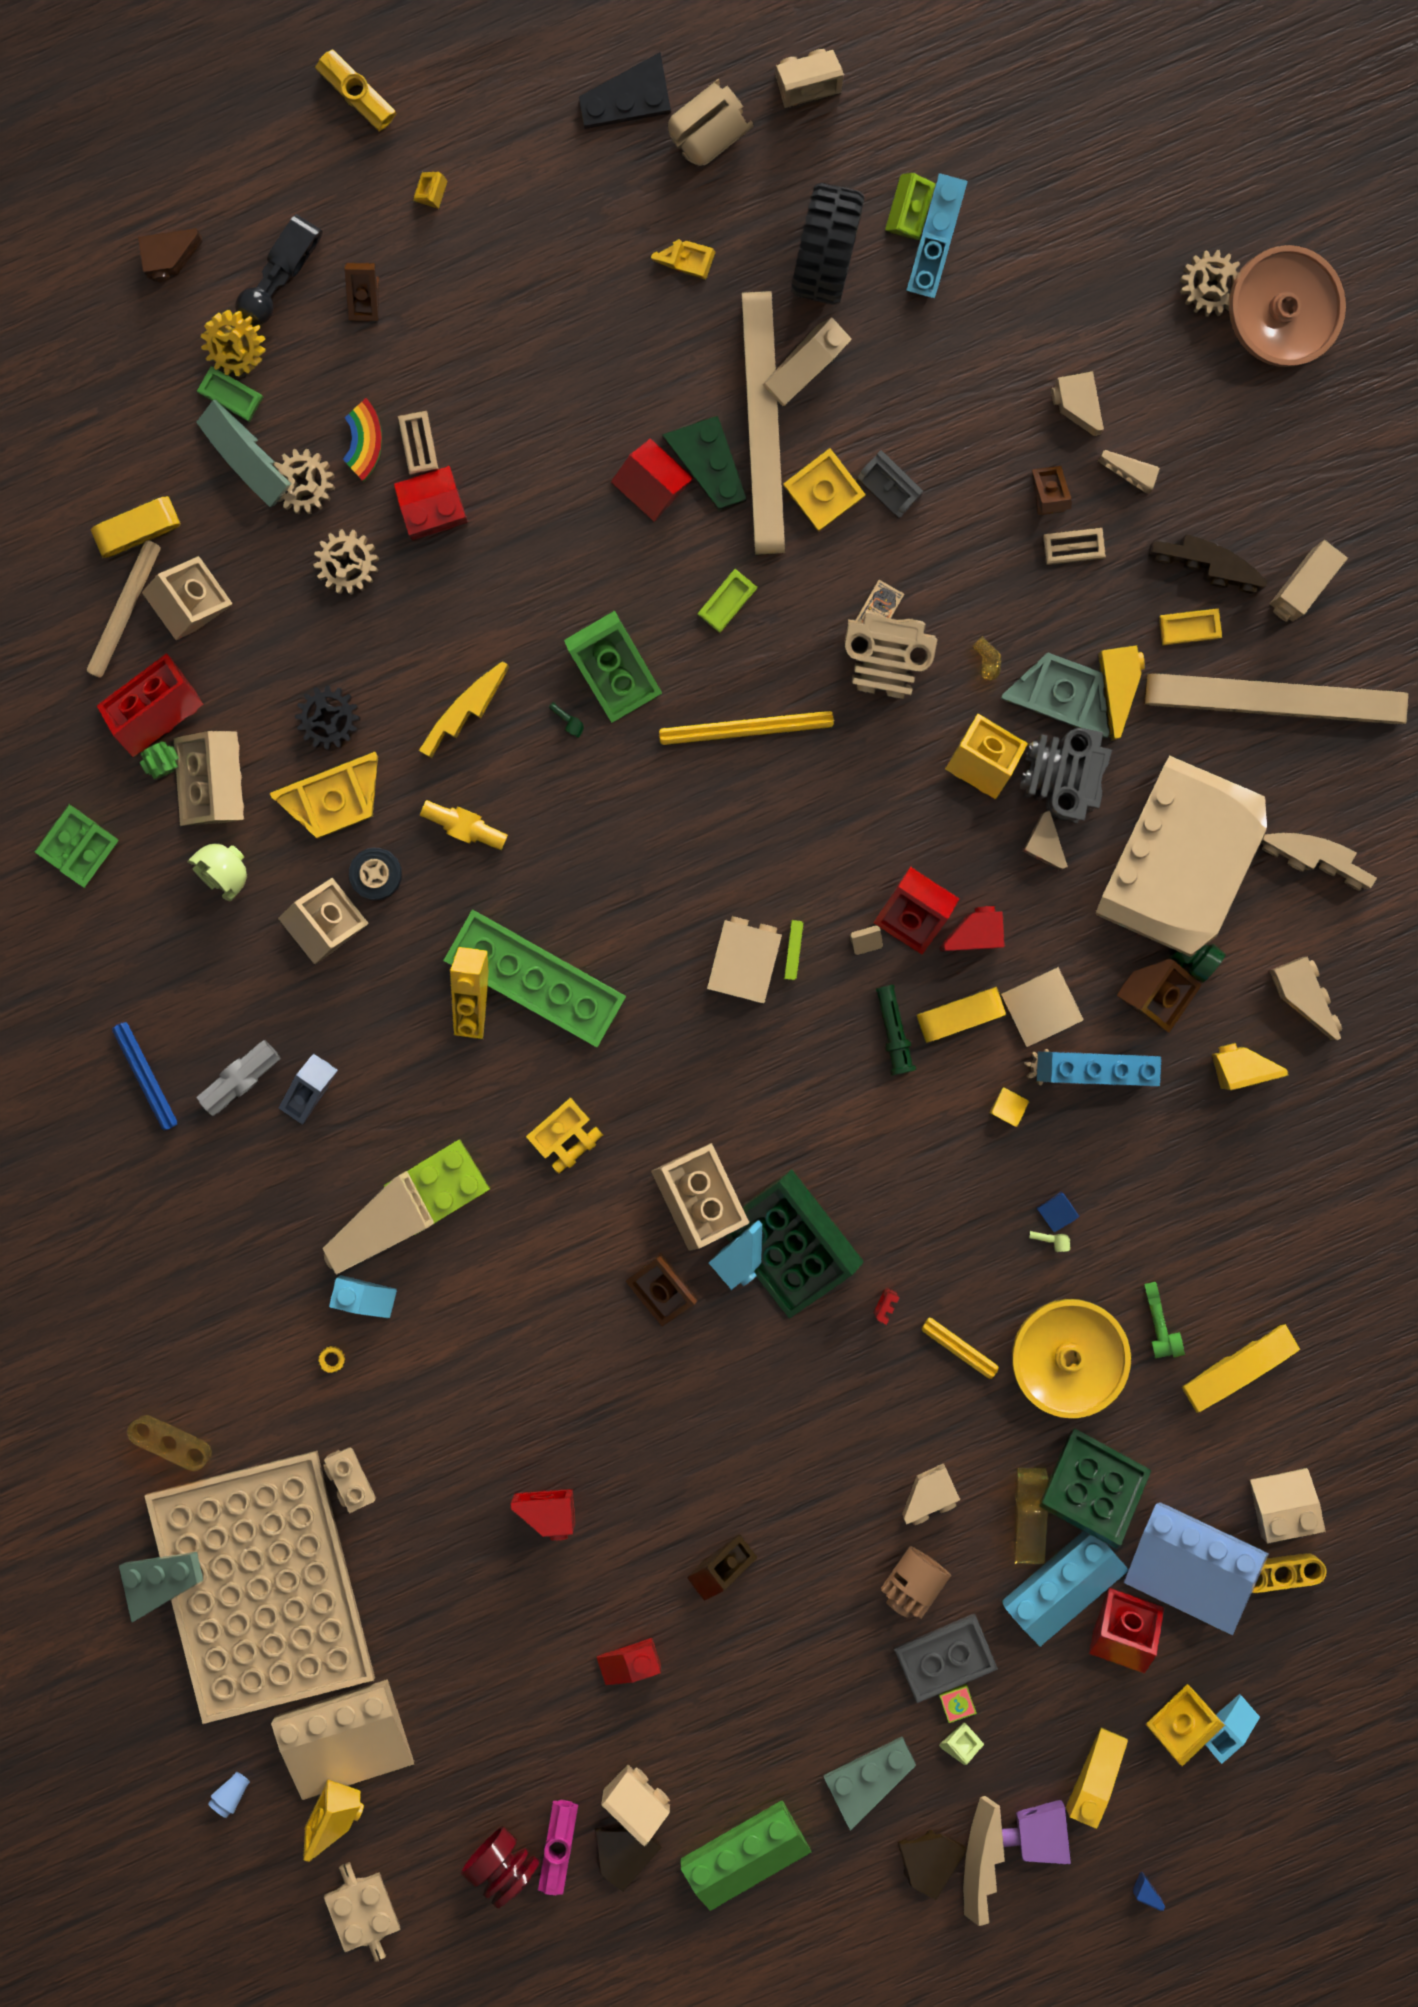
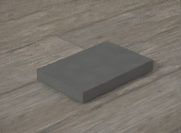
M975 1613L894 1647L917 1703L998 1670Z

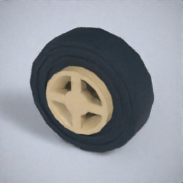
M368 848L359 852L352 860L349 868V881L353 889L361 897L369 900H383L391 896L399 888L402 879V868L398 859L391 852L381 848Z

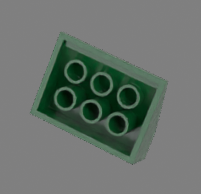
M792 1169L742 1206L749 1224L725 1235L728 1241L731 1242L756 1221L759 1220L762 1223L761 1264L754 1272L789 1319L848 1279L864 1263Z

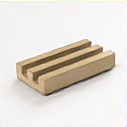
M422 411L398 416L409 475L438 470L428 412ZM421 418L427 440L430 464L425 462L417 419ZM406 421H411L420 466L414 467Z
M1102 528L1043 535L1046 565L1104 559L1106 557ZM1097 536V541L1051 546V541ZM1098 547V552L1052 557L1053 552Z

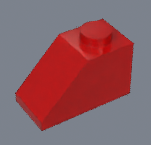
M652 1638L596 1657L605 1685L633 1683L661 1673V1663Z

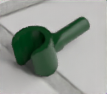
M554 702L551 703L549 708L561 719L568 722L564 731L579 738L584 729V724L579 719L564 712Z

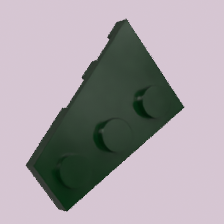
M718 416L662 435L718 510L747 501Z

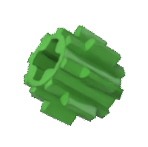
M165 742L152 745L141 753L143 760L140 764L145 774L152 775L153 779L162 778L178 768L175 761L179 757L173 746L167 747Z

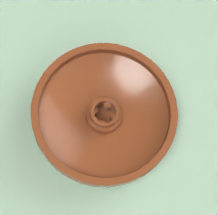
M1278 246L1253 257L1238 273L1230 293V321L1239 342L1255 358L1274 366H1299L1318 358L1333 345L1345 319V293L1336 271L1319 254L1300 246Z

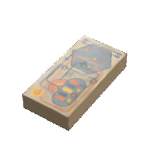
M878 580L856 621L863 622L865 610L881 613L883 616L891 619L904 594ZM858 636L859 638L868 642V640L865 637Z

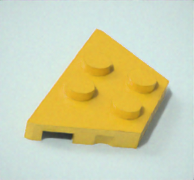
M376 752L370 753L271 792L270 795L316 838H321L373 817L378 755Z

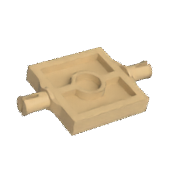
M346 1863L345 1866L343 1864L339 1867L345 1883L339 1889L324 1894L325 1902L344 1952L369 1945L373 1960L379 1961V1956L380 1959L386 1957L380 1940L400 1930L398 1919L380 1872L366 1878H356L351 1863Z

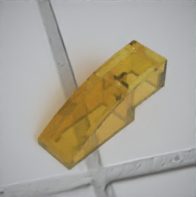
M1017 1468L1015 1563L1045 1564L1048 1511L1039 1507V1504L1048 1485L1046 1468Z

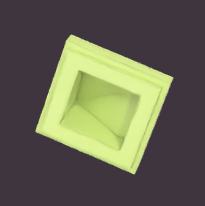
M965 1722L939 1744L944 1751L964 1765H967L984 1745Z

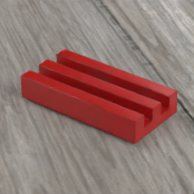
M889 1288L884 1289L874 1310L876 1319L886 1325L889 1321L886 1311L892 1314L894 1310L891 1301L897 1303L899 1300V1296L895 1291Z

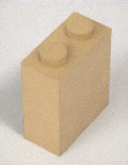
M1326 540L1320 542L1312 548L1271 601L1270 605L1275 608L1273 612L1284 621L1291 620L1293 622L1303 616L1348 557Z
M732 916L731 921H724L707 989L765 1003L782 935L776 933V927L760 923L758 929L748 926L749 920Z

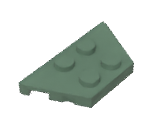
M1045 654L1001 696V700L1073 727L1103 732L1102 737L1105 739L1109 736L1103 673L1054 654Z

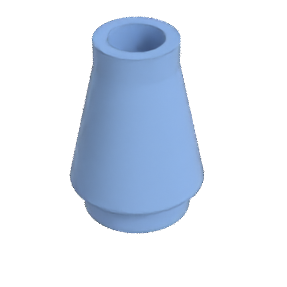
M236 1771L227 1782L210 1796L212 1799L208 1805L218 1814L227 1818L230 1813L234 1814L250 1781Z

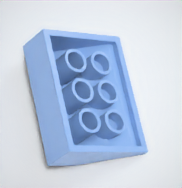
M1159 1502L1155 1505L1124 1583L1233 1635L1269 1553Z

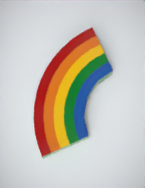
M367 398L344 417L351 428L352 441L350 449L343 460L363 482L374 471L379 461L382 447L381 424L376 411Z

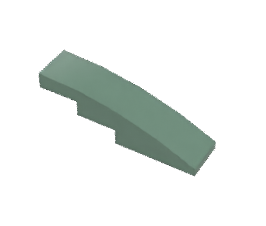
M213 400L198 419L197 424L244 482L269 507L275 506L291 483L272 466L275 461L256 444L258 439L219 402Z

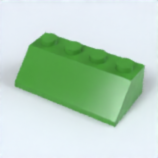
M783 1800L681 1858V1870L696 1896L711 1911L808 1855L812 1850Z

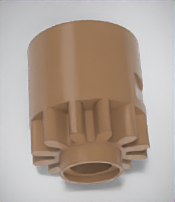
M909 1546L881 1587V1591L888 1597L886 1603L897 1613L906 1618L912 1613L914 1616L922 1619L950 1579L951 1574L931 1557Z

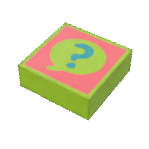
M967 1684L939 1694L949 1723L977 1714Z

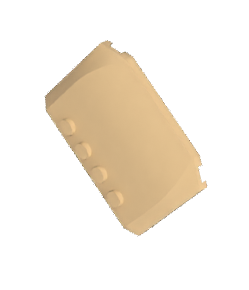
M1169 756L1096 910V915L1185 955L1193 956L1196 951L1217 937L1267 829L1265 796Z

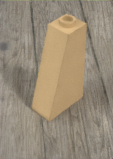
M407 1171L395 1177L322 1248L325 1252L324 1259L326 1264L336 1274L425 1230L434 1223Z

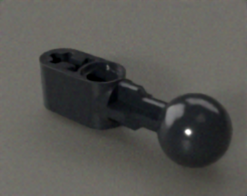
M298 214L291 218L268 254V263L262 270L263 278L258 286L243 290L237 297L235 308L236 312H242V319L245 320L251 316L252 322L250 324L257 326L266 323L271 318L274 308L271 297L277 288L285 286L290 277L293 278L299 273L319 243L323 233L321 229Z

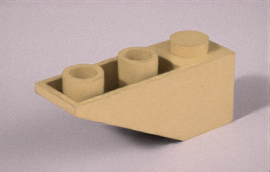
M1300 957L1269 970L1280 998L1331 1040L1341 1039L1339 1034L1342 1031L1340 1021L1335 1014L1331 1015L1328 1004L1331 1003L1330 997L1326 989L1319 986L1316 978L1319 977V971L1313 960L1309 961L1308 957Z

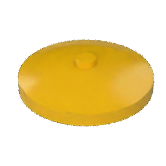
M1057 1300L1038 1308L1024 1321L1014 1340L1012 1367L1021 1391L1035 1406L1054 1416L1081 1418L1105 1409L1121 1393L1130 1372V1346L1121 1325L1106 1310L1084 1300Z

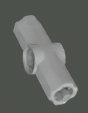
M263 1040L242 1059H237L219 1074L220 1077L196 1098L207 1112L215 1116L233 1099L241 1097L258 1082V1078L281 1060L274 1048L266 1040Z

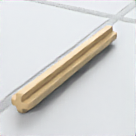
M148 540L144 542L87 667L88 673L100 678L103 676L160 552L158 544Z

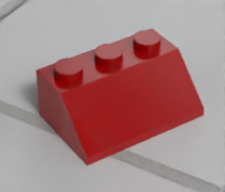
M166 653L99 703L97 708L113 736L134 757L147 749L162 735L169 733L174 726L185 718L193 715L204 704L195 689Z

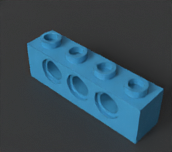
M1038 1051L1037 1081L1160 1086L1161 1057Z

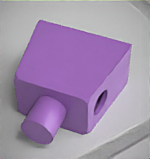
M1062 1800L1018 1811L1016 1813L1017 1828L1002 1829L1003 1847L1019 1846L1023 1861L1071 1864L1066 1813Z

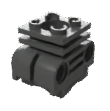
M1076 728L1064 735L1060 742L1059 738L1053 737L1046 743V735H1041L1035 741H1032L1029 744L1026 760L1031 761L1030 767L1026 773L1023 772L1020 789L1024 790L1023 797L1030 798L1035 795V800H1042L1047 797V812L1050 811L1051 816L1055 819L1072 823L1085 820L1086 811L1092 812L1100 807L1102 776L1109 765L1111 749L1100 747L1103 732ZM1071 739H1076L1081 743V752L1072 749ZM1059 796L1068 799V810H1064L1059 806Z

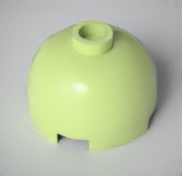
M212 843L206 845L187 861L191 865H196L192 870L212 890L220 888L225 892L222 895V898L231 901L245 885L247 871L241 861L244 856L232 845L229 848L221 844Z

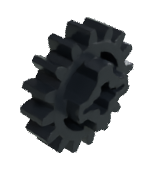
M326 685L324 692L315 687V695L311 697L305 693L304 697L307 703H298L297 705L303 710L302 714L295 715V718L303 723L297 729L298 731L307 732L303 737L305 741L314 738L313 746L316 748L320 746L321 742L324 743L326 750H330L331 743H334L338 748H342L341 740L345 739L351 742L352 739L348 735L349 732H358V729L353 726V722L360 721L361 717L353 715V712L359 707L357 704L349 705L353 697L350 694L341 697L343 690L339 687L334 693H332L331 686ZM327 698L338 700L343 705L333 707L329 705ZM316 704L317 708L314 715L309 717L311 708ZM326 711L335 714L331 718L332 723L329 725L321 721L325 717L324 712ZM347 718L346 725L340 732L339 726L341 721ZM322 728L326 730L329 737L319 736L313 730Z

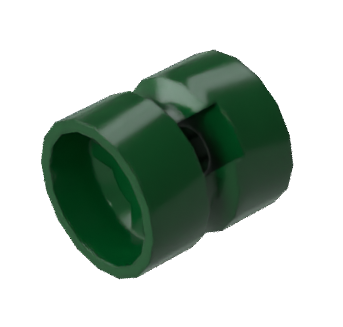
M1205 944L1191 957L1173 950L1169 958L1182 968L1188 966L1189 974L1200 983H1204L1221 964L1226 953L1214 944Z

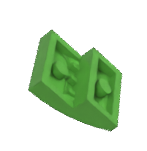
M68 804L36 848L35 853L85 888L119 840L75 807Z

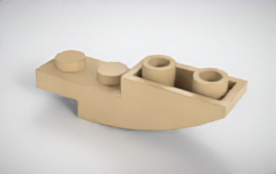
M1297 833L1265 834L1261 841V844L1264 845L1262 849L1275 857L1281 854L1288 858L1287 864L1303 872L1304 869H1314L1316 864L1320 863L1319 869L1332 876H1335L1336 873L1346 878L1344 883L1358 891L1361 888H1371L1377 879L1375 876L1352 864L1357 852L1327 839Z

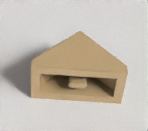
M1044 812L1040 815L1022 851L1061 870L1068 867L1051 812Z

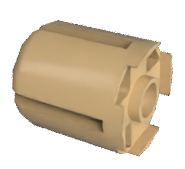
M717 79L671 116L668 122V129L678 149L682 148L684 151L682 153L689 162L701 166L708 164L752 129L754 125L752 120L748 124L745 122L741 115L743 113L741 109L743 105L728 86L721 89L720 81Z

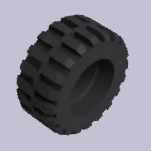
M823 182L815 184L792 280L791 292L795 296L831 305L840 303L865 196L860 191Z

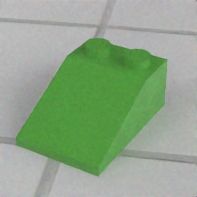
M615 611L564 640L568 651L611 723L662 694Z

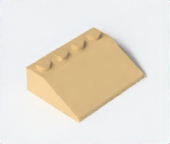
M388 1679L278 1714L271 1723L280 1753L302 1800L320 1795L327 1780L348 1786L414 1764Z

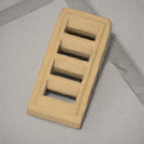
M1107 450L1100 454L1098 461L1143 492L1150 494L1153 490L1159 472L1157 466Z

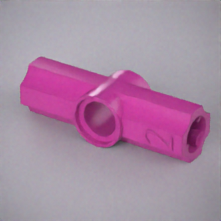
M559 1800L553 1801L538 1886V1890L545 1894L563 1895L578 1811V1805L571 1801ZM560 1842L565 1845L566 1850L556 1853L550 1846L552 1843Z

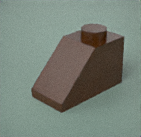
M197 228L138 237L144 274L148 279L156 282L167 281L170 279V276L178 275L202 242V236Z

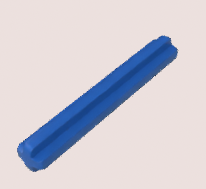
M126 1022L116 1025L112 1028V1032L162 1130L165 1131L175 1127L177 1120L129 1025Z

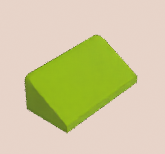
M913 172L902 174L898 182L885 230L893 234L920 240L936 183Z

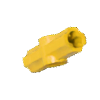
M333 49L326 52L319 59L315 69L345 98L350 106L354 107L379 132L393 121L397 114L396 111L367 84L362 75L356 73ZM353 86L363 87V91L359 95L353 96L349 94V90Z

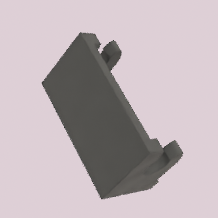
M882 450L862 469L857 477L898 519L923 493V490Z

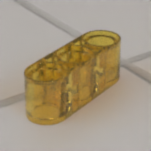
M140 1416L128 1426V1438L133 1444L187 1470H200L211 1459L212 1451L209 1444L152 1416ZM139 1423L148 1426L150 1430L148 1437H142L138 1434L137 1425ZM165 1436H171L175 1439V1450L167 1449L164 1446L163 1439ZM191 1449L201 1451L203 1454L202 1462H194L190 1458Z

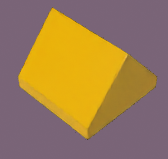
M422 172L414 195V201L439 209L448 181L440 172Z

